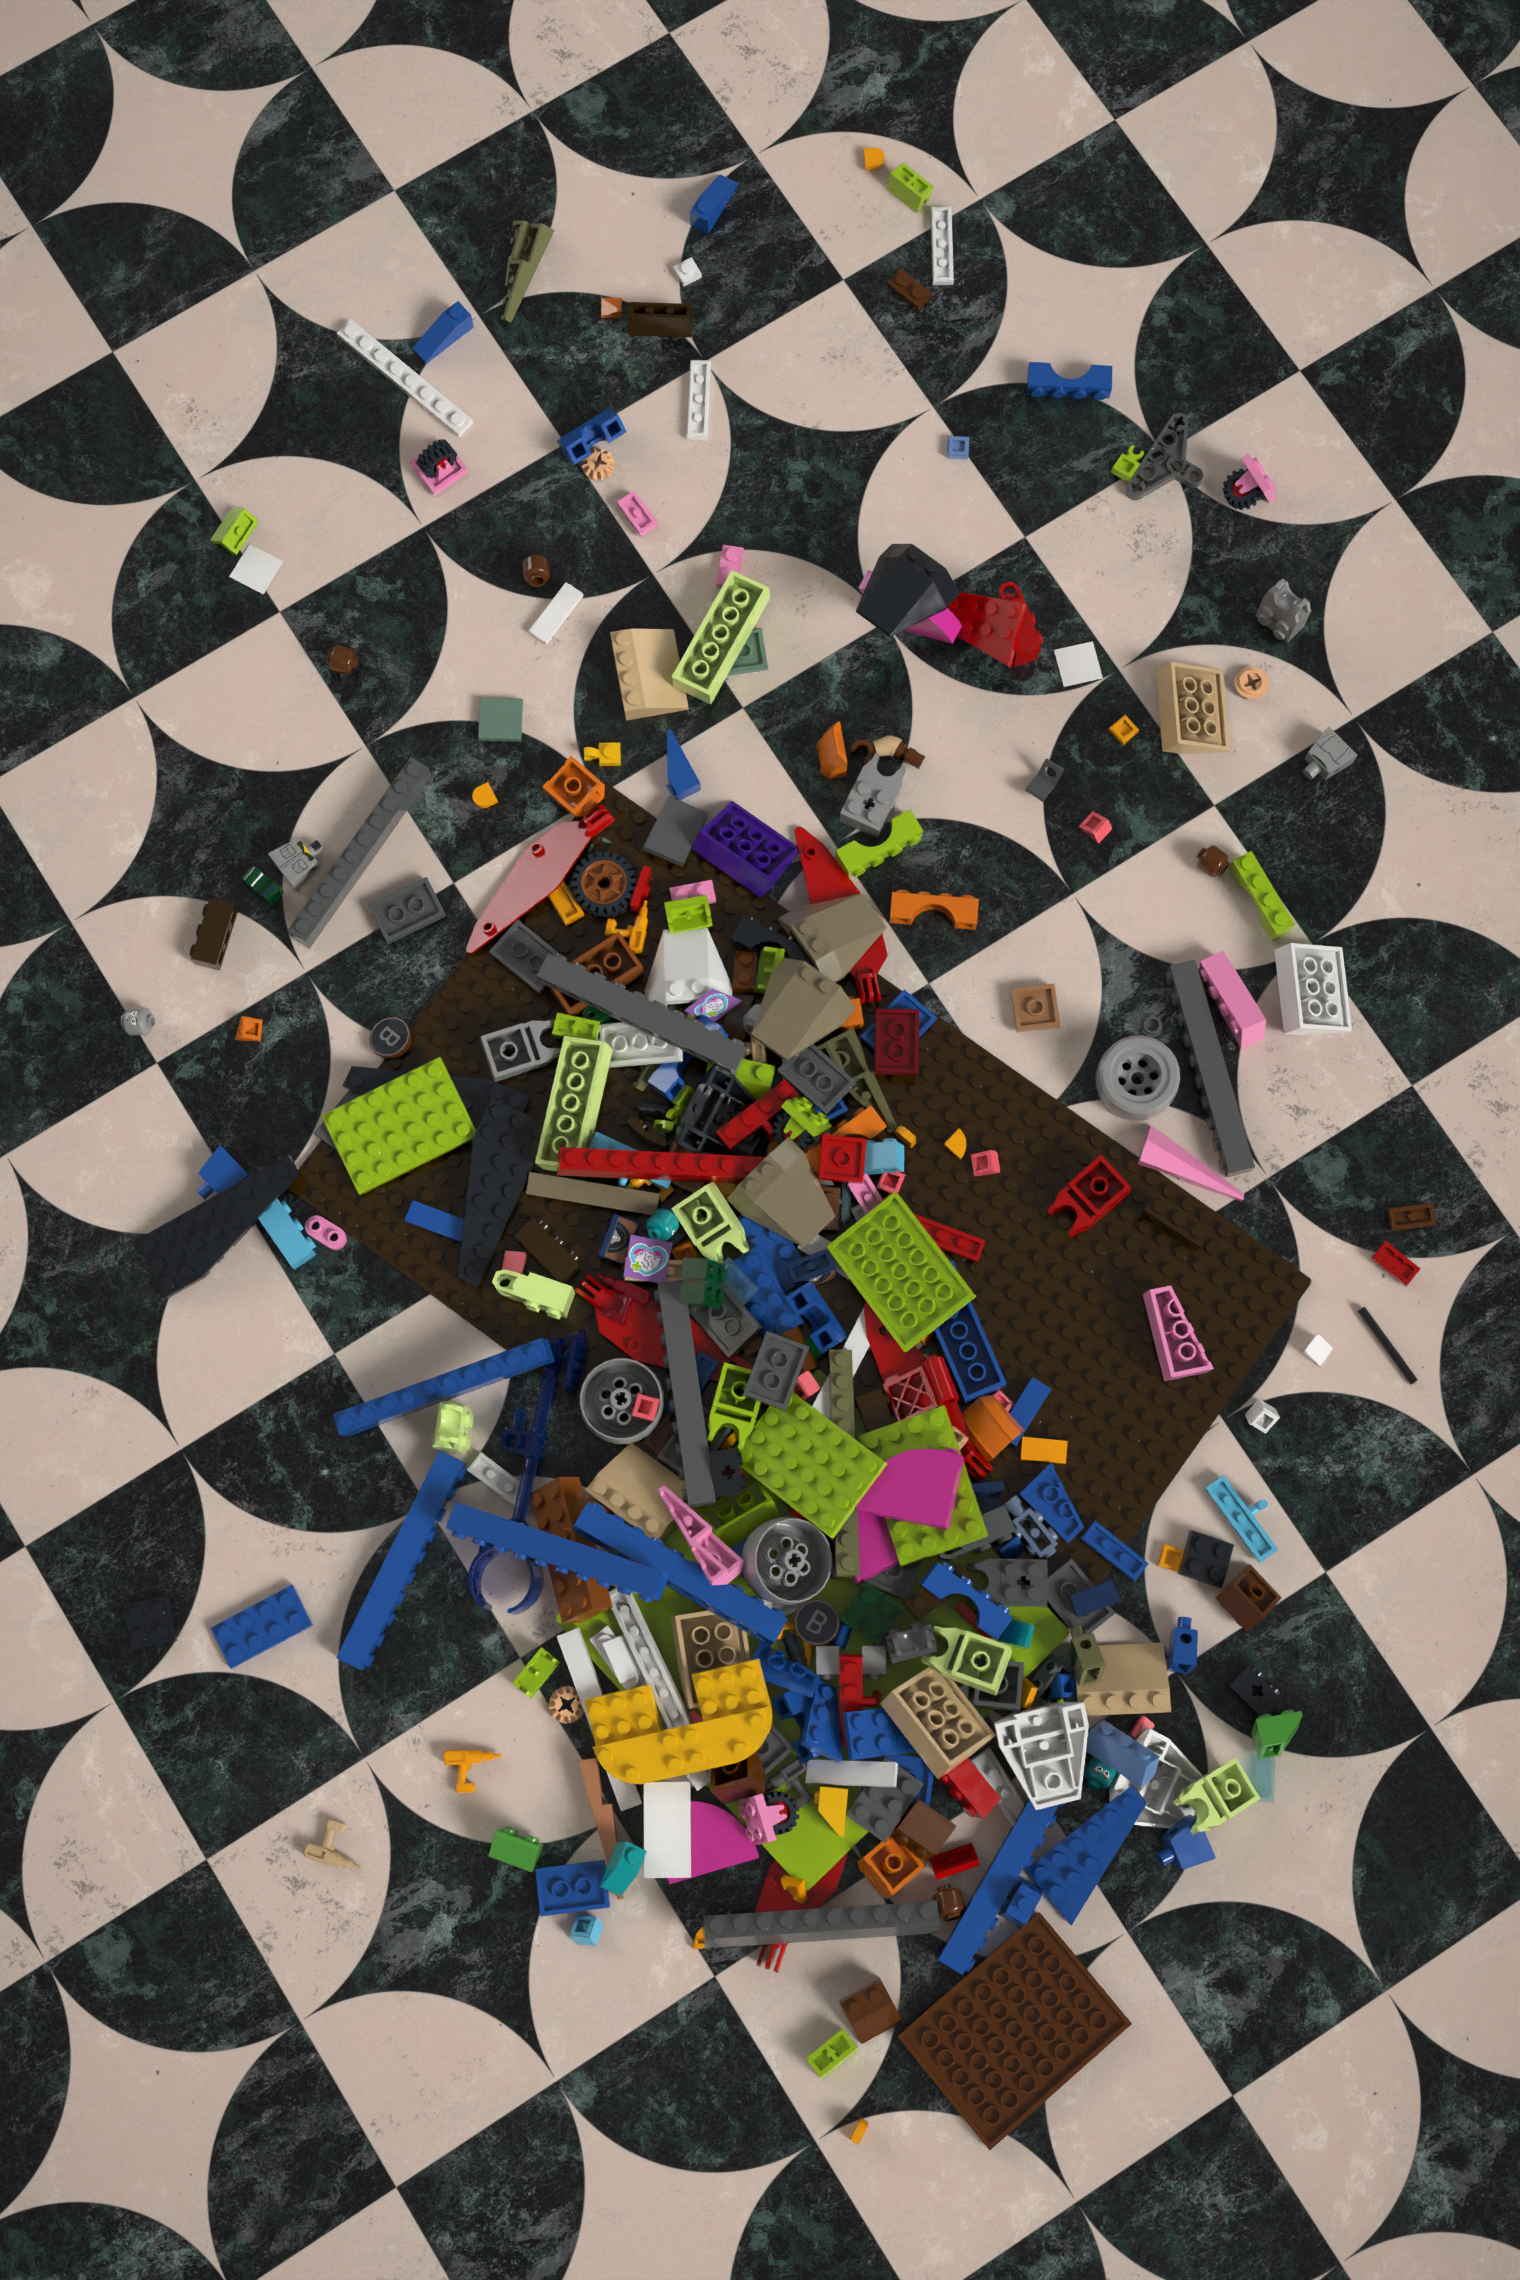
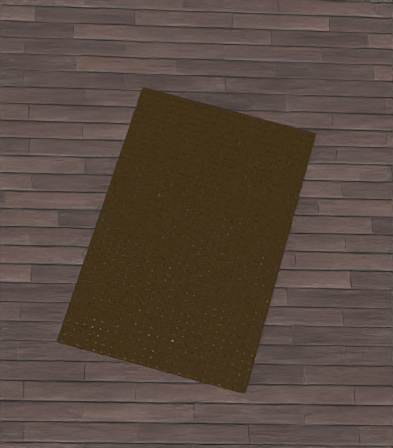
M602 782L605 785L604 798L594 809L603 804L615 821L591 838L564 878V882L568 887L571 879H573L575 868L577 865H580V861L586 860L590 854L596 855V852L605 854L606 851L612 855L615 853L620 858L626 859V862H629L634 871L636 883L642 866L651 867L652 875L648 884L651 885L648 897L643 899V902L644 900L648 901L646 906L648 909L646 917L648 918L647 933L642 953L635 954L643 966L644 974L625 985V990L632 993L637 991L645 995V988L663 930L669 929L664 902L672 901L670 888L708 880L713 882L716 903L709 904L713 926L707 928L733 987L735 952L744 950L732 945L731 938L743 916L747 918L754 917L761 922V925L766 928L773 927L780 931V935L788 938L789 935L778 921V918L790 911L767 895L760 898L692 849L683 867L644 851L643 847L657 818L608 783ZM575 816L571 822L580 821L585 816ZM603 838L611 841L612 843L608 844L604 842ZM593 844L594 847L589 853L588 849L590 845ZM603 881L599 884V887L607 888L610 883ZM571 886V888H570L569 890L571 891L572 895L574 896V894H573V889H572V886ZM548 897L518 919L559 954L564 956L569 963L608 939V937H605L608 918L600 916V918L595 917L594 914L590 915L586 910L582 909L585 916L565 926ZM629 906V908H625L623 913L619 912L617 916L613 917L610 915L608 917L615 919L617 923L616 929H627L628 925L634 926L636 916L639 913L632 912ZM514 923L472 954L467 953L410 1026L412 1030V1043L407 1052L395 1059H384L378 1069L410 1072L441 1057L450 1076L490 1079L494 1081L480 1042L481 1036L533 1020H555L557 1013L566 1014L548 986L538 994L489 953ZM624 938L626 943L629 945L630 938ZM763 947L754 951L757 952L755 984L757 979L761 950H763ZM848 972L843 979L836 983L841 986L848 997L853 996L857 999L859 995L855 979ZM879 974L876 977L882 1000L875 1001L874 998L873 1002L868 1003L865 999V1003L861 1004L864 1026L863 1029L855 1030L873 1073L874 1050L860 1037L875 1021V1008L886 1009L902 992V990ZM747 993L756 996L755 1004H761L765 995ZM727 1013L715 1022L722 1028L724 1027ZM934 1014L937 1020L919 1038V1074H874L897 1127L904 1126L916 1136V1144L912 1148L908 1147L896 1136L894 1131L889 1133L887 1128L871 1140L883 1142V1139L892 1138L904 1145V1172L900 1173L905 1174L898 1194L914 1214L986 1241L978 1263L943 1249L941 1250L949 1261H954L959 1274L976 1295L971 1300L972 1305L1007 1383L1004 1388L999 1390L1016 1404L1032 1377L1051 1388V1391L1022 1437L1068 1441L1066 1464H1052L1084 1528L1068 1544L1057 1534L1058 1539L1056 1542L1058 1545L1054 1547L1057 1551L1047 1559L1044 1556L1040 1559L1037 1556L1032 1557L1025 1548L1027 1543L1021 1537L1020 1541L1025 1552L1016 1559L1047 1560L1048 1577L1070 1559H1073L1090 1582L1096 1586L1101 1583L1113 1565L1080 1539L1095 1520L1127 1546L1308 1289L1311 1279L1159 1171L1139 1165V1157ZM615 1018L607 1023H618L622 1021ZM553 1027L540 1036V1042L546 1048L558 1049L562 1047L563 1040L553 1036ZM837 1028L815 1042L814 1045L817 1047L844 1032ZM747 1032L745 1039H738L745 1044V1047L747 1042H751L750 1035ZM765 1046L767 1064L775 1066V1076L772 1088H774L783 1081V1077L777 1072V1069L783 1064V1058ZM505 1049L504 1055H507V1057H511L514 1051ZM752 1054L745 1056L744 1059L753 1061ZM559 1057L552 1060L546 1066L497 1081L501 1085L529 1096L530 1101L524 1114L543 1123L546 1117ZM694 1057L687 1064L684 1071L686 1085L694 1089L696 1083L706 1073L707 1062ZM640 1065L609 1068L594 1135L596 1132L601 1133L638 1151L670 1152L676 1140L677 1125H675L672 1135L666 1134L669 1138L667 1142L669 1149L664 1151L640 1139L629 1129L627 1121L632 1117L637 1121L641 1119L648 1127L646 1131L648 1133L652 1129L655 1120L673 1122L676 1115L672 1120L665 1116L668 1110L675 1107V1104L655 1092L650 1084L647 1085L644 1091L633 1086L634 1082H637L641 1075ZM849 1092L842 1098L848 1112L829 1122L832 1125L830 1128L831 1134L837 1131L835 1126L845 1119L848 1122L854 1118L852 1114L863 1106L864 1109H867ZM646 1099L649 1102L666 1104L664 1118L646 1114L642 1116V1114L638 1113L639 1101ZM959 1128L966 1138V1150L961 1160L944 1146L946 1141ZM321 1140L298 1169L300 1176L288 1189L506 1351L540 1338L548 1340L555 1362L533 1369V1371L579 1404L582 1384L587 1375L596 1366L615 1358L634 1360L599 1332L595 1307L576 1292L567 1318L560 1317V1320L547 1316L548 1313L543 1310H539V1313L528 1310L523 1303L502 1296L492 1281L496 1271L502 1270L505 1251L527 1253L525 1276H528L531 1272L555 1280L514 1237L534 1217L537 1221L540 1219L544 1221L550 1228L547 1232L552 1237L557 1235L565 1243L563 1248L568 1253L573 1251L580 1259L578 1263L581 1269L565 1283L566 1285L572 1286L573 1290L578 1287L594 1299L595 1297L579 1284L583 1280L598 1292L600 1291L598 1287L585 1278V1275L588 1273L607 1289L614 1291L613 1287L605 1284L604 1280L598 1278V1275L601 1274L605 1277L610 1276L614 1279L624 1280L621 1266L619 1263L609 1259L602 1260L596 1258L599 1246L611 1215L617 1214L636 1221L643 1215L642 1213L526 1194L527 1178L478 1287H475L456 1278L461 1242L404 1221L412 1201L464 1219L466 1186L472 1148L470 1143L467 1142L359 1195L340 1154ZM766 1149L765 1154H764L763 1157H767V1156H768V1155H767V1149ZM987 1150L996 1151L1000 1173L975 1177L971 1155ZM1102 1155L1131 1186V1193L1090 1229L1079 1232L1070 1238L1067 1232L1073 1227L1077 1219L1076 1213L1070 1209H1063L1050 1216L1047 1210L1055 1202L1059 1192L1097 1157ZM534 1163L531 1170L532 1173L618 1187L617 1182L619 1178L557 1175V1171L542 1169L536 1163ZM881 1174L868 1175L876 1188ZM833 1181L834 1185H841L840 1200L842 1204H840L839 1229L821 1230L818 1235L830 1242H833L856 1223L850 1209L859 1205L846 1182ZM705 1182L703 1187L710 1184V1182ZM646 1183L638 1189L652 1193H659L661 1191L654 1184L648 1186ZM670 1183L675 1190L663 1203L659 1201L658 1209L672 1210V1207L693 1193ZM1104 1185L1095 1186L1097 1192L1104 1191ZM877 1189L882 1199L891 1194ZM1156 1192L1213 1229L1197 1252L1141 1215ZM728 1202L736 1217L741 1216V1213ZM706 1211L702 1213L704 1217L707 1216ZM793 1242L794 1246L797 1249L798 1244ZM723 1243L722 1254L726 1265L743 1255L732 1243ZM694 1245L699 1258L707 1259L702 1255L698 1247ZM797 1249L801 1258L808 1256L807 1254ZM671 1252V1254H670V1260H675V1258H674V1256H673V1254H672V1252ZM837 1273L836 1278L815 1287L846 1335L849 1336L867 1301L853 1282ZM726 1277L724 1283L737 1297L735 1291L733 1290L731 1284L729 1283ZM503 1280L500 1286L507 1287L511 1280ZM634 1281L632 1283L650 1292L649 1300L655 1302L654 1290H658V1283ZM1166 1286L1172 1287L1184 1310L1187 1321L1191 1323L1199 1344H1202L1205 1350L1204 1353L1214 1368L1207 1373L1164 1381L1143 1298L1145 1292ZM794 1288L787 1292L788 1295L795 1291ZM689 1313L690 1318H691L694 1322H696L698 1325H700V1324L695 1320V1318ZM801 1315L804 1323L798 1327L804 1337L808 1338L813 1333V1329L807 1318ZM933 1335L928 1346L925 1347L923 1345L921 1348L930 1349L929 1356L937 1354L938 1357H943ZM847 1338L830 1350H842ZM741 1349L736 1355L754 1367L757 1358L755 1353L746 1358ZM872 1349L866 1351L853 1376L854 1406L857 1409L855 1397L880 1388L882 1393H885L883 1388L884 1382ZM826 1355L818 1359L821 1365L810 1372L811 1374L816 1370H821L826 1376L829 1375V1356ZM641 1362L656 1374L662 1384L666 1406L673 1395L672 1391L667 1390L666 1378L670 1377L669 1369ZM735 1362L729 1363V1364H732V1365H736V1366H737V1364H736ZM711 1379L701 1393L702 1406L708 1410L711 1409L718 1381ZM618 1381L615 1383L616 1388H622L624 1386L623 1381ZM633 1386L631 1388V1393L633 1395H636L640 1392V1389L637 1386ZM955 1386L959 1396L957 1403L962 1414L977 1399L963 1404ZM737 1389L736 1392L734 1391L737 1396H743L741 1389ZM604 1391L602 1394V1398L607 1399L606 1393ZM620 1395L616 1398L618 1401L617 1405L627 1402L625 1395ZM760 1403L756 1421L760 1420L769 1408V1405ZM888 1406L890 1414H893L891 1406ZM611 1407L605 1408L604 1414L606 1416L612 1415L613 1409ZM663 1410L660 1422L670 1413L669 1411ZM626 1413L620 1415V1421L626 1422L629 1419ZM1022 1437L1016 1447L1009 1443L989 1462L993 1467L991 1471L973 1456L987 1472L985 1477H982L968 1462L966 1463L980 1477L981 1481L979 1483L1003 1481L1004 1491L1001 1493L1003 1505L1017 1495L1021 1500L1020 1504L1025 1510L1031 1507L1019 1494L1050 1464L1047 1462L1020 1460ZM645 1438L633 1443L679 1477L677 1473L658 1459L657 1455L643 1444ZM969 1475L971 1484L977 1483V1482ZM1009 1512L1010 1519L1013 1521L1014 1517ZM1044 1520L1042 1521V1524L1048 1529L1050 1526ZM1023 1521L1022 1523L1025 1529H1029L1031 1526L1029 1521ZM1038 1539L1036 1544L1038 1547H1044L1045 1542L1042 1539ZM1010 1540L998 1544L997 1541L990 1543L992 1546L990 1548L1003 1559L998 1550ZM1022 1577L1021 1580L1027 1586H1030V1581H1027L1026 1577ZM1047 1602V1607L1064 1624V1622L1060 1619V1617L1056 1614V1612ZM1049 1655L1026 1677L1029 1681L1034 1678ZM993 1710L1001 1717H1006L1010 1712Z

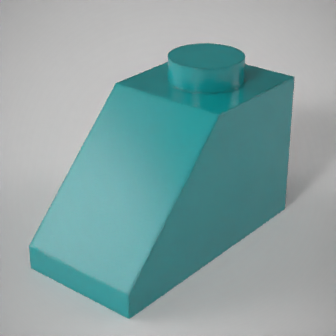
M1011 1620L1001 1634L999 1642L1021 1649H1028L1035 1625Z
M616 1842L599 1887L622 1896L639 1873L647 1851L629 1842Z

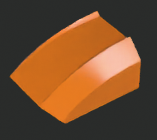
M836 722L827 729L817 742L815 748L818 750L821 766L820 773L828 779L846 777L847 758L840 722Z
M570 756L559 771L542 788L548 796L574 816L580 817L588 815L604 798L605 785L574 757Z
M993 1395L979 1397L962 1413L974 1446L988 1463L1024 1431L1020 1424Z
M891 1836L888 1837L885 1843L881 1841L857 1861L860 1871L876 1889L877 1893L886 1899L893 1896L926 1867L924 1859L917 1858L913 1851L897 1844Z

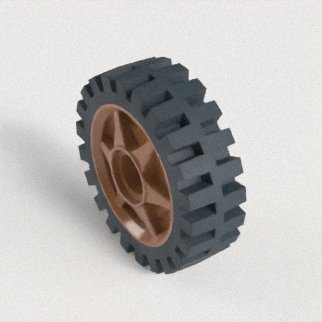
M605 851V854L596 852V855L590 854L586 860L580 861L581 864L577 865L575 873H573L572 889L577 903L583 910H586L590 915L594 914L595 917L600 918V916H603L604 918H609L608 916H617V913H623L626 907L629 908L637 883L634 871L629 862H626V859L620 858L618 854L613 853L612 855L610 852ZM603 881L610 883L607 888H600L599 884Z

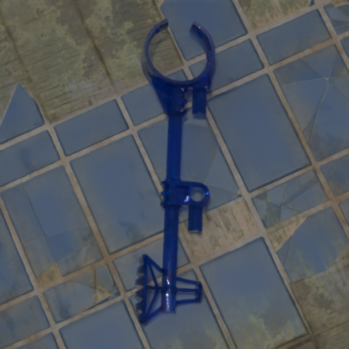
M580 1329L565 1339L551 1337L549 1344L555 1362L541 1366L544 1368L531 1430L528 1432L523 1431L527 1409L514 1407L510 1428H505L500 1436L499 1443L504 1450L524 1456L525 1458L511 1521L529 1526L526 1522V1516L539 1460L544 1458L541 1455L542 1450L546 1449L544 1440H548V1436L545 1434V1427L555 1380L557 1378L568 1393H574L587 1358V1334L585 1329ZM573 1339L564 1355H561L563 1345ZM559 1362H562L565 1382L557 1373ZM516 1436V1445L510 1447L511 1438ZM486 1543L485 1547L479 1545L478 1554L471 1563L468 1573V1584L474 1600L482 1608L491 1610L492 1605L485 1600L481 1590V1578L487 1564L494 1557L502 1553L493 1550L494 1545ZM530 1557L526 1559L531 1578L529 1590L518 1605L507 1609V1612L517 1615L528 1610L538 1600L542 1592L544 1574L542 1567L533 1563L535 1559Z

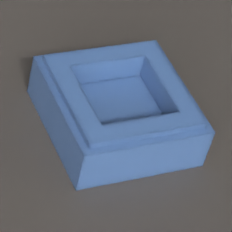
M948 436L947 458L968 460L969 437Z

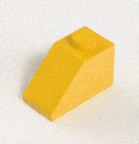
M820 1786V1791L815 1790L814 1805H818V1811L838 1836L844 1837L848 1789Z

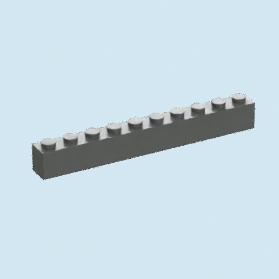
M412 757L409 758L288 929L293 939L307 948H311L431 778L428 767Z
M548 953L537 974L538 982L674 1047H678L682 1051L707 1063L716 1064L733 1075H736L747 1054V1047L744 1046L745 1044L735 1038L730 1040L724 1037L725 1034L717 1029L711 1031L705 1028L704 1023L696 1019L690 1021L685 1018L683 1013L677 1010L672 1012L665 1009L666 1006L659 1001L654 1000L651 1002L646 1000V996L640 992L634 991L632 993L625 990L626 987L619 982L614 981V983H611L600 973L594 972L592 974L586 971L587 968L579 963L573 965L567 962V959L560 954L555 953V955Z
M1194 959L1170 965L1167 973H1165L1167 985L1172 987V1003L1178 1008V1024L1180 1027L1183 1026L1184 1045L1189 1047L1190 1050L1189 1063L1191 1068H1195L1196 1071L1195 1084L1198 1089L1201 1088L1203 1095L1200 1098L1201 1105L1204 1110L1207 1109L1209 1116L1206 1119L1209 1130H1213L1215 1137L1212 1139L1215 1151H1219L1221 1158L1218 1160L1220 1170L1225 1172L1226 1178L1251 1172L1255 1168L1196 961Z
M676 1280L658 1283V1290H654L655 1304L660 1303L661 1312H657L658 1325H663L664 1333L660 1334L661 1347H666L667 1355L663 1356L664 1368L669 1369L670 1377L666 1378L667 1390L672 1391L673 1399L669 1400L670 1412L675 1413L676 1422H672L674 1436L678 1435L679 1444H675L677 1458L682 1459V1466L678 1467L680 1480H685L686 1489H681L684 1503L688 1502L690 1508L716 1505L689 1309L688 1305L679 1303L680 1282L685 1283V1281Z
M937 1901L712 1915L703 1917L704 1948L934 1934L937 1933L940 1922Z

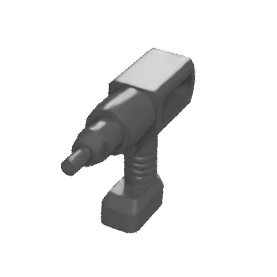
M797 1757L779 1769L765 1783V1793L786 1784L788 1788L792 1786L800 1795L795 1799L797 1803L794 1804L799 1809L813 1800L812 1794L797 1778L798 1775L807 1770L806 1764H801Z

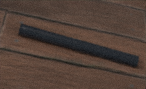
M1364 1306L1357 1311L1410 1385L1415 1383L1418 1379Z

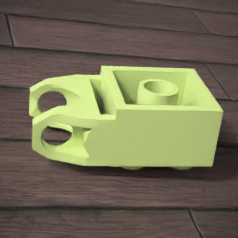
M715 1182L707 1184L671 1208L693 1244L698 1247L702 1255L707 1259L726 1266L722 1254L724 1242L732 1243L743 1254L750 1250L743 1226ZM705 1211L707 1212L706 1217H704L702 1214Z
M510 1270L496 1271L492 1281L502 1296L523 1303L528 1310L539 1313V1310H543L548 1313L547 1316L560 1320V1317L567 1318L575 1296L572 1286L531 1272L528 1276ZM503 1280H511L507 1287L500 1286Z
M440 1402L433 1448L438 1452L440 1450L445 1453L465 1455V1450H469L471 1437H468L469 1428H473L474 1414H472V1411L466 1404Z
M934 1626L933 1633L949 1644L948 1650L939 1657L923 1655L922 1663L932 1667L943 1677L996 1696L1012 1654L1011 1646L958 1628ZM982 1659H984L986 1665L983 1667H978V1664L976 1663L981 1662Z
M1234 1758L1182 1789L1173 1803L1175 1806L1188 1804L1195 1810L1197 1819L1190 1830L1192 1835L1222 1824L1261 1798L1237 1758Z

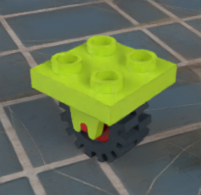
M799 1096L786 1100L781 1106L787 1113L777 1118L778 1121L774 1123L776 1128L773 1129V1133H776V1136L773 1138L778 1140L777 1145L779 1146L790 1137L801 1149H805L809 1144H812V1138L827 1133L832 1125L828 1122L827 1116L812 1108L813 1104L807 1098Z

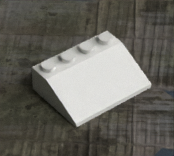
M1289 943L1275 949L1284 1034L1315 1035L1351 1032L1352 1026L1342 947Z

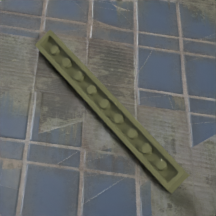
M829 1350L831 1421L855 1439L852 1350ZM855 1508L834 1537L836 1577L860 1576L858 1511Z

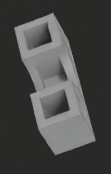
M816 1646V1674L821 1675V1680L835 1679V1675H839V1646ZM862 1646L863 1675H867V1679H881V1674H886L885 1646Z

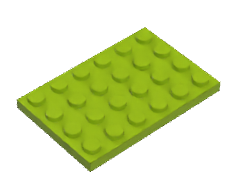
M441 1057L321 1115L359 1195L471 1141L476 1131Z
M896 1191L827 1246L829 1252L904 1352L909 1351L976 1297Z
M793 1392L786 1412L769 1406L745 1440L743 1450L741 1451L743 1465H739L833 1539L855 1510L856 1505L887 1466V1463Z
M944 1405L859 1435L861 1444L883 1461L902 1452L915 1449L945 1451V1448H953L959 1450L958 1454H961ZM964 1461L949 1530L885 1518L900 1566L902 1567L989 1537Z

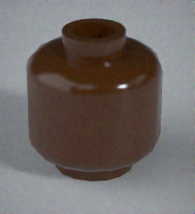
M533 554L523 560L522 573L525 582L534 587H540L549 580L550 568L545 557Z
M335 645L333 649L330 648L328 651L326 665H329V669L332 672L349 675L352 669H357L359 657L355 656L353 648Z
M1214 845L1207 849L1203 847L1196 857L1199 859L1197 867L1210 877L1222 876L1230 865L1228 862L1229 856Z
M950 1884L938 1887V1892L933 1895L932 1901H937L939 1918L944 1919L945 1922L961 1918L966 1906L960 1889L951 1888Z

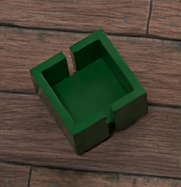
M683 1258L681 1278L697 1279V1283L680 1282L679 1303L694 1308L721 1309L725 1298L724 1291L721 1289V1285H723L727 1276L725 1265L710 1259Z
M865 1581L839 1621L855 1632L861 1628L863 1631L860 1635L878 1646L903 1609V1606L887 1595L884 1599L881 1598L882 1592Z

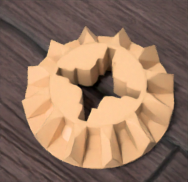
M593 448L591 450L592 454L582 460V470L590 479H606L614 471V458L611 452L605 451L604 448ZM601 458V463L603 465L600 464L595 470L594 462H597V460Z
M1257 667L1243 668L1238 672L1234 681L1236 691L1239 692L1241 697L1248 698L1249 700L1259 699L1266 693L1269 687L1266 673ZM1248 678L1251 682H1257L1253 689L1251 686H1245L1248 683Z
M564 1686L555 1690L551 1695L549 1710L552 1717L557 1721L566 1724L573 1723L583 1715L584 1709L576 1688ZM561 1696L567 1701L575 1698L571 1704L573 1713L568 1709L559 1712L563 1705Z

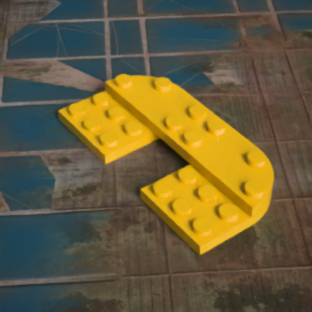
M759 1658L691 1675L703 1719L700 1722L663 1730L651 1684L585 1699L596 1745L593 1747L599 1763L610 1775L618 1780L630 1784H645L745 1760L762 1746L772 1725V1708Z

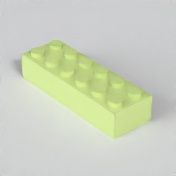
M731 570L672 675L673 687L710 705L712 704L770 600L769 587Z
M568 1036L563 1038L535 1163L542 1169L557 1171V1153L560 1147L589 1148L593 1140L613 1051L604 1041Z

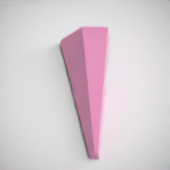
M663 1485L659 1489V1494L711 1585H726L743 1572L744 1560L712 1533V1526Z

